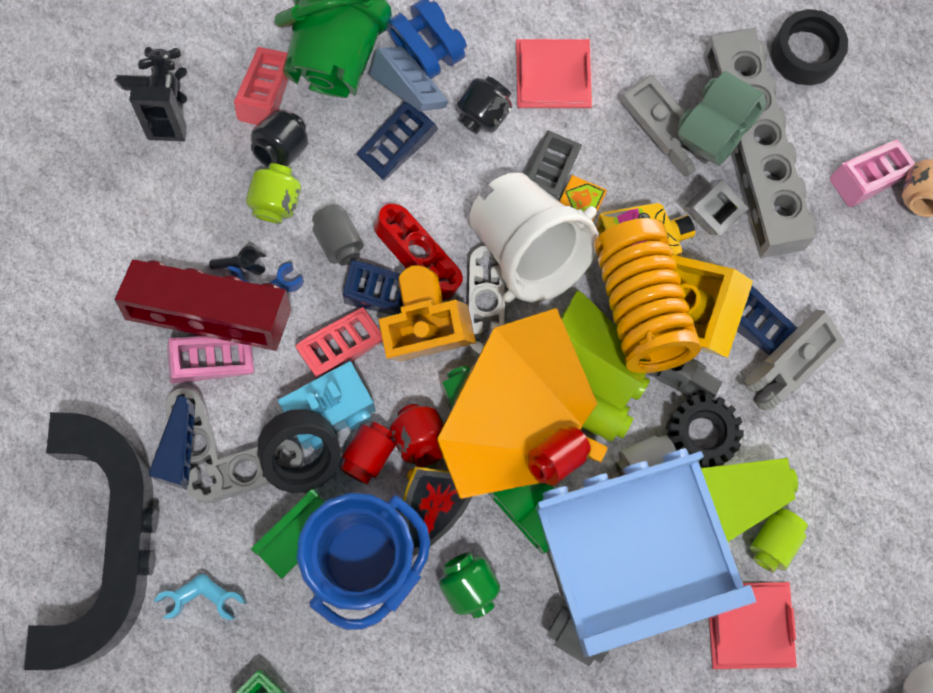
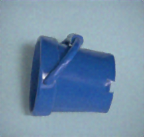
M347 493L329 499L310 514L299 534L297 562L303 581L315 594L309 602L311 609L331 624L345 630L366 629L379 623L392 610L396 612L422 578L420 573L428 560L430 538L427 525L419 514L399 496L395 495L388 502H385L371 494ZM398 511L407 517L417 529L420 544L418 556L413 566V541L407 522ZM323 602L338 609L364 610L382 603L384 604L373 614L364 618L347 619L335 613Z

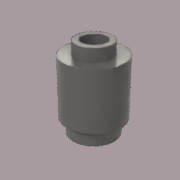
M331 205L319 210L312 217L314 224L312 231L330 263H339L340 266L350 264L352 260L356 261L360 257V251L363 249L364 243L346 211H342L338 205Z
M564 606L560 609L546 636L554 640V646L587 666H590L594 660L601 663L608 651L584 657L569 609Z

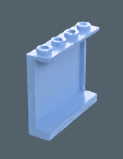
M681 449L663 456L664 463L649 467L647 461L625 467L623 469V476L611 480L608 479L607 474H601L584 480V488L568 492L567 486L542 494L544 500L538 502L535 508L584 657L608 651L756 602L751 585L743 586L700 468L699 461L703 458L702 451L689 455L687 449Z

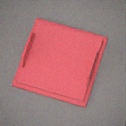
M516 39L517 108H592L590 39Z
M790 582L743 583V586L751 585L756 602L709 617L712 669L797 668L795 651L796 631L794 609L791 604Z

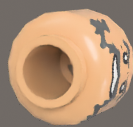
M933 159L916 162L910 167L902 191L903 203L913 213L923 217L933 216Z

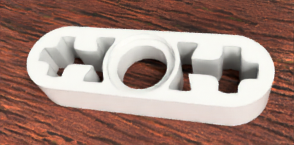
M486 245L478 247L473 251L469 264V311L475 339H479L482 336L483 322H490V333L493 328L505 323V300L503 298L505 294V281L501 276V266ZM485 257L491 258V264L498 265L493 266L491 269L490 283H483V267L476 266V264H482ZM490 293L496 297L498 306L493 311L483 312L477 308L475 304L476 298L480 294ZM474 319L479 320L481 322L474 323ZM476 341V344L469 345L471 353L477 358L482 351V343Z

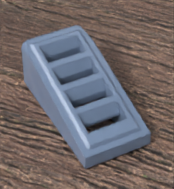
M399 46L377 49L369 74L373 79L420 112L447 107V98L404 48Z

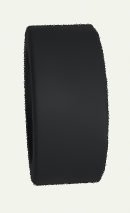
M806 9L795 12L785 19L772 43L771 57L775 68L784 78L799 85L812 86L824 83L835 74L848 52L849 38L844 26L834 16L821 10ZM794 33H813L821 37L828 45L831 53L830 57L823 63H807L799 59L791 51L788 40Z
M308 409L286 411L271 419L263 427L258 437L257 453L261 469L266 480L278 490L289 493H307L312 489L320 488L335 475L340 465L341 448L331 423L320 413ZM310 434L322 440L324 446L320 456L305 466L285 467L279 465L274 458L277 447L286 439L295 435Z

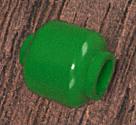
M465 552L442 566L443 574L439 578V588L455 614H471L473 618H479L494 609L495 604L493 600L500 593L501 586L485 557L473 556L471 552Z

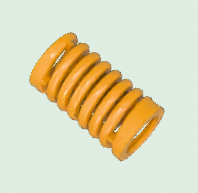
M642 218L619 223L603 231L594 242V250L597 254L598 265L602 269L601 274L605 283L606 294L609 297L610 309L613 311V320L617 325L618 338L622 341L621 349L626 355V367L630 372L653 373L668 370L690 361L701 351V344L695 330L693 318L688 315L690 307L684 300L685 291L680 286L681 277L676 272L677 264L672 258L673 251L668 245L669 240L666 227L661 221L656 219ZM646 359L648 362H643L639 360Z

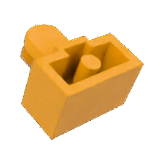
M411 266L400 274L399 288L403 307H401L402 313L378 319L386 359L402 362L476 344L468 305L458 300L443 303L438 276L434 271L422 266Z

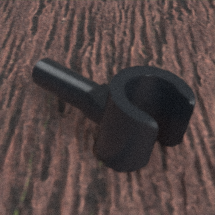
M246 246L239 252L238 256L210 260L209 266L212 270L228 268V266L242 267L254 275H261L265 272L266 268L255 263V261L267 255L252 246Z

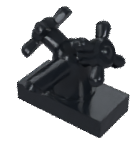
M146 47L144 54L148 58L139 60L138 68L143 70L152 67L151 75H116L117 77L114 81L121 89L130 91V103L147 140L185 142L187 127L177 100L180 103L187 102V96L180 91V80L187 75V69L181 67L175 74L171 72V70L176 69L175 63L171 59L179 58L181 52L178 48L167 51L165 49L153 50L151 47Z

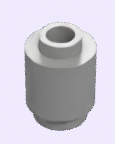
M654 435L620 451V461L615 463L619 476H623V469L639 462L647 461L649 467L664 463L663 456L677 450L667 435L659 438Z

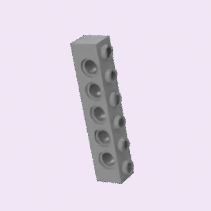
M755 28L711 35L704 52L710 79L718 78L724 71H727L764 93L767 103L758 120L742 136L740 142L731 153L744 202L749 207L747 213L760 258L803 251L816 237L817 224L814 215L808 212L805 202L807 194L804 180L801 177L799 178L797 174L795 147L791 142L788 143L785 132V113L777 105L775 78L772 74H768L765 63L767 57L765 44L763 41H759ZM736 70L743 71L748 76H742L738 74ZM754 137L764 139L768 145L759 144ZM764 172H772L776 175L778 181L770 180ZM774 206L785 209L788 217L779 215L775 211Z

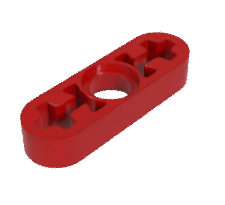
M398 204L384 205L374 222L376 235L406 269L411 266H422L434 271L438 279L446 278L449 282L439 281L442 299L449 300L454 297L463 282V275L459 267L406 208ZM416 245L423 248L427 253V257H415L409 251V246Z

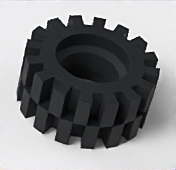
M705 394L701 398L695 395L687 401L684 400L670 415V419L665 427L668 430L666 435L670 438L677 451L687 449L689 455L702 451L703 458L699 461L700 468L724 465L739 451L742 445L739 441L744 437V430H739V426L743 422L740 416L735 418L733 415L736 411L733 405L727 408L724 405L725 399L718 397L714 400L711 394ZM704 418L713 422L719 434L717 443L710 448H702L694 444L689 436V426L692 421Z

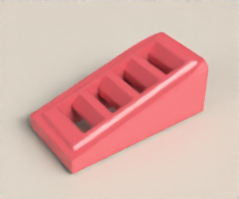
M263 47L257 48L234 100L236 116L239 121L257 125L269 113L279 110L288 82V78L282 71L287 52ZM264 64L279 67V70L263 68L262 66ZM259 78H261V79H266V80H271V81H273V82L260 80ZM254 92H259V93H263V94H268V96L261 95V94H256V93H254Z
M361 307L296 344L295 348L314 377L318 379L349 361L353 362L382 343L383 339L376 324L364 307ZM358 322L361 323L370 336L364 341L353 327ZM345 330L356 344L349 348L340 335ZM334 339L343 353L336 356L327 342ZM319 347L328 358V361L323 364L314 353Z

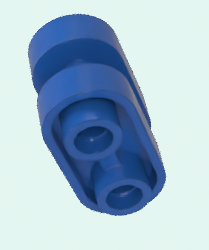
M419 0L411 5L412 19L409 21L401 13L390 19L387 31L396 47L401 46L430 79L441 73L438 63L441 59L447 65L453 66L465 58L464 49L467 48V43L458 29L454 28L452 30L445 21L443 10L436 1ZM421 31V33L425 36L428 42L432 45V48H429V46L422 39L418 32Z

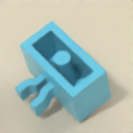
M351 361L278 400L284 412L308 409L320 413L331 423L335 433L346 427H349L350 430L359 428L361 424L369 422L371 420L370 414L376 411L374 402ZM310 434L297 435L305 450L311 446L314 450L324 446L319 437Z

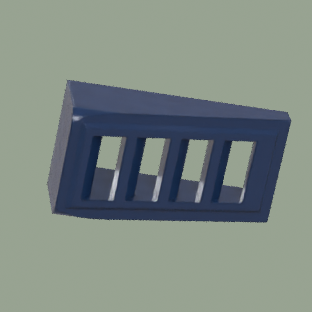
M405 101L356 155L385 181L420 149L439 128L422 111H418ZM410 118L420 127L416 133L405 124ZM399 128L410 138L406 144L394 134ZM387 139L400 149L395 155L383 144ZM376 149L390 160L385 166L372 155Z
M352 260L343 291L344 304L359 308L364 307V309L389 315L402 313L401 307H403L400 288L396 303L389 302L393 285L399 286L400 273ZM361 278L368 279L364 294L358 292ZM377 282L384 283L380 298L373 297Z
M751 286L744 310L748 305L753 309L746 318L742 315L737 332L770 356L798 327L756 288ZM763 315L766 319L757 329L754 324ZM775 324L779 329L769 340L765 335Z
M179 396L176 398L148 472L149 476L155 480L187 490L189 485L195 406L186 397Z

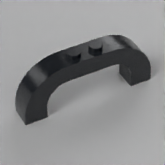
M50 412L46 454L58 460L95 462L101 467L108 479L110 497L101 590L91 609L76 621L56 626L28 625L24 670H67L87 665L109 653L126 637L136 622L145 598L147 576H151L154 571L155 554L153 550H150L151 533H155L157 530L158 511L157 508H153V484L148 473L149 469L146 461L135 445L121 433L101 420L83 414Z

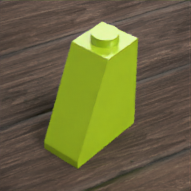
M577 290L561 314V319L593 393L618 409L623 410L631 398L639 400L646 390L650 379L645 377L646 373H634L627 369L626 355L621 349L622 341L618 338L617 327L585 294ZM646 359L639 360L643 362H648Z
M788 458L701 468L727 542L796 499L795 493L798 491V477L794 468H790Z

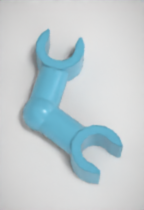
M198 574L193 580L176 591L161 592L154 600V602H161L167 597H172L175 601L174 610L165 615L163 619L177 617L182 613L186 603L201 594L217 605L218 613L227 620L235 619L225 608L226 601L229 598L233 597L242 604L247 603L242 594L227 592L213 582L206 574Z

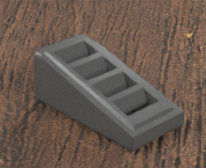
M547 130L527 176L551 196L559 200L582 144ZM549 148L551 150L562 153L569 157L568 159H565L558 155L550 153L547 150ZM542 161L545 162V163H547V164H550V165H552V166H555V167H557V168L563 169V170L561 171V170H558V169H556V168H554V167H551V166H549V165H546V164L542 163ZM536 175L541 176V177H543V178H546V179H548V180H550V181H553V182H555V183H557V184H554V183H552V182H549V181H547V180H544V179H542V178H540V177H537Z

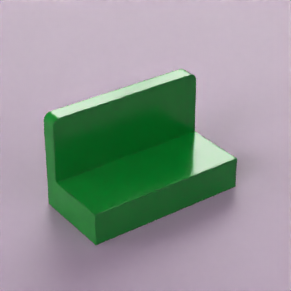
M314 489L310 490L251 548L281 579L298 564L299 534L309 515L325 502Z

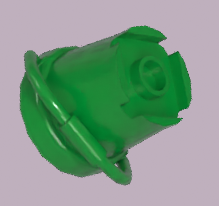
M293 0L295 6L277 13L274 19V25L277 27L292 26L287 56L282 69L284 75L296 84L299 83L300 76L304 77L310 83L309 90L331 97L348 98L349 92H351L355 96L376 40L388 27L392 17L391 6L386 0Z

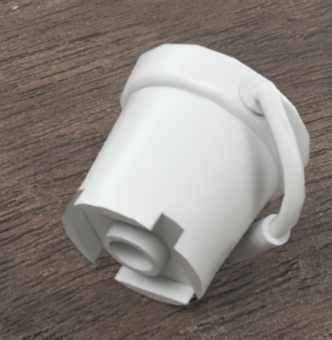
M508 173L496 178L488 184L494 191L485 200L480 195L475 199L470 212V226L501 266V276L507 284L506 287L509 289L503 296L504 300L511 302L517 298L534 303L547 301L564 293L582 277L595 256L594 242L598 237V231L592 220L597 214L596 208L591 206L583 212L580 209L576 210L570 206H564L523 173Z

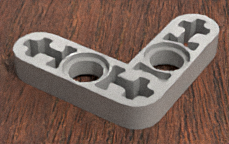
M179 388L167 397L165 402L167 419H169L177 397H186L192 404L195 403L194 423L198 424L201 421L202 425L194 426L193 435L204 436L207 446L205 451L199 456H191V465H202L212 459V464H204L207 476L211 479H216V483L210 487L211 493L206 494L201 489H196V485L202 483L200 470L195 467L190 470L187 488L190 496L198 502L208 504L271 485L266 480L261 469L257 453L258 447L227 457H219L205 404L195 391L188 388ZM286 439L277 447L274 453L275 460L280 458V451L286 449L290 455L296 454V458L290 461V468L304 466V454L295 442ZM243 461H252L257 466L255 478L246 483L237 481L235 477L237 465Z

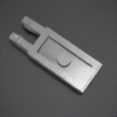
M651 74L623 93L620 101L665 155L670 156L672 164L679 172L688 177L695 172L696 168L691 158L682 149L681 146L684 144H682L678 135V124L685 112L654 75ZM690 149L691 152L700 160V162H703V164H707L708 162H710L708 159L704 158L697 152Z
M816 309L764 361V365L756 367L744 379V385L750 392L759 391L774 378L776 379L777 383L767 386L762 391L763 393L757 397L756 403L760 409L767 411L779 405V402H782L790 393H794L844 343L843 337L827 312Z

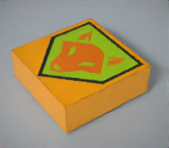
M572 175L560 199V203L576 210L580 209L583 212L592 206L596 208L598 213L607 190Z

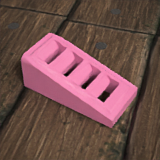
M896 139L842 163L831 175L830 182L847 206L853 207L905 179L910 167L915 163ZM888 155V157L891 159V161L893 162V164H894V165L896 166V168L898 169L897 171L894 170V168L892 167V165L889 163V161L886 159L885 156Z
M205 336L169 338L167 357L170 384L254 373L252 348L249 345ZM230 346H238L240 365H232ZM221 347L223 366H216L214 348ZM205 349L206 367L199 368L197 350ZM188 351L190 368L182 369L181 352Z

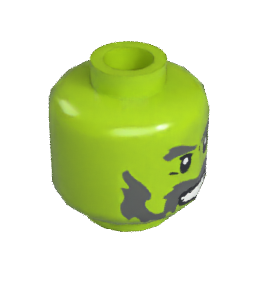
M270 163L268 169H258L252 174L245 202L253 210V217L270 223L282 224L283 219H289L294 216L302 186L296 178L291 176L292 169L280 164Z

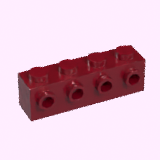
M132 259L114 299L124 319L128 321L277 351L291 313L286 290L274 284L263 283L260 285L245 282L230 275L220 277L205 274L195 268L180 269L170 267L155 260L144 262Z

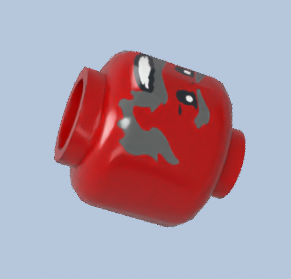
M409 404L400 409L397 414L398 417L394 419L390 426L392 439L396 444L400 457L405 462L416 464L419 467L428 466L439 461L443 456L437 442V437L444 426L439 413L434 407L419 406V404Z

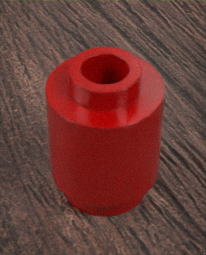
M374 421L370 427L361 424L341 457L344 461L339 469L362 484L368 485L371 478H377L396 447V444L390 440L392 432Z
M576 427L560 428L529 451V471L537 481L554 486L586 462L587 455L591 452L590 442L585 434Z

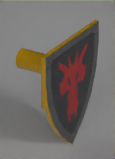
M414 467L407 473L409 483L403 500L419 514L427 525L430 546H432L462 516L472 497L459 498L449 471ZM401 513V516L407 522L413 541L412 556L414 557L418 554L420 544L417 529Z

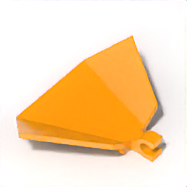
M557 308L493 328L475 365L472 366L454 401L455 404L437 437L440 451L459 498L462 499L541 483L529 471V451L560 428L567 429L573 426L581 430L583 424L598 404ZM588 438L591 452L587 455V458L595 462H602L608 447Z

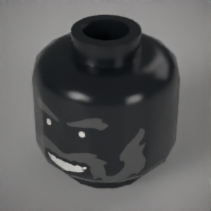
M487 76L486 79L475 78L456 103L458 111L463 115L459 122L476 135L480 130L490 134L494 133L512 110V102L509 99L512 93L491 76Z
M276 110L269 113L251 132V150L254 156L267 167H269L270 163L286 167L290 165L308 145V136L303 120L296 114H289L286 111Z

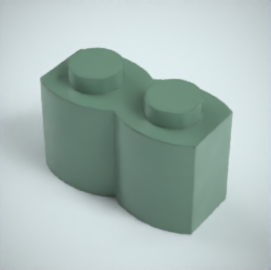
M724 71L718 78H712L707 83L702 93V102L694 109L687 110L678 124V135L682 144L718 167L731 155L742 136L754 125L767 105L764 93L727 71Z

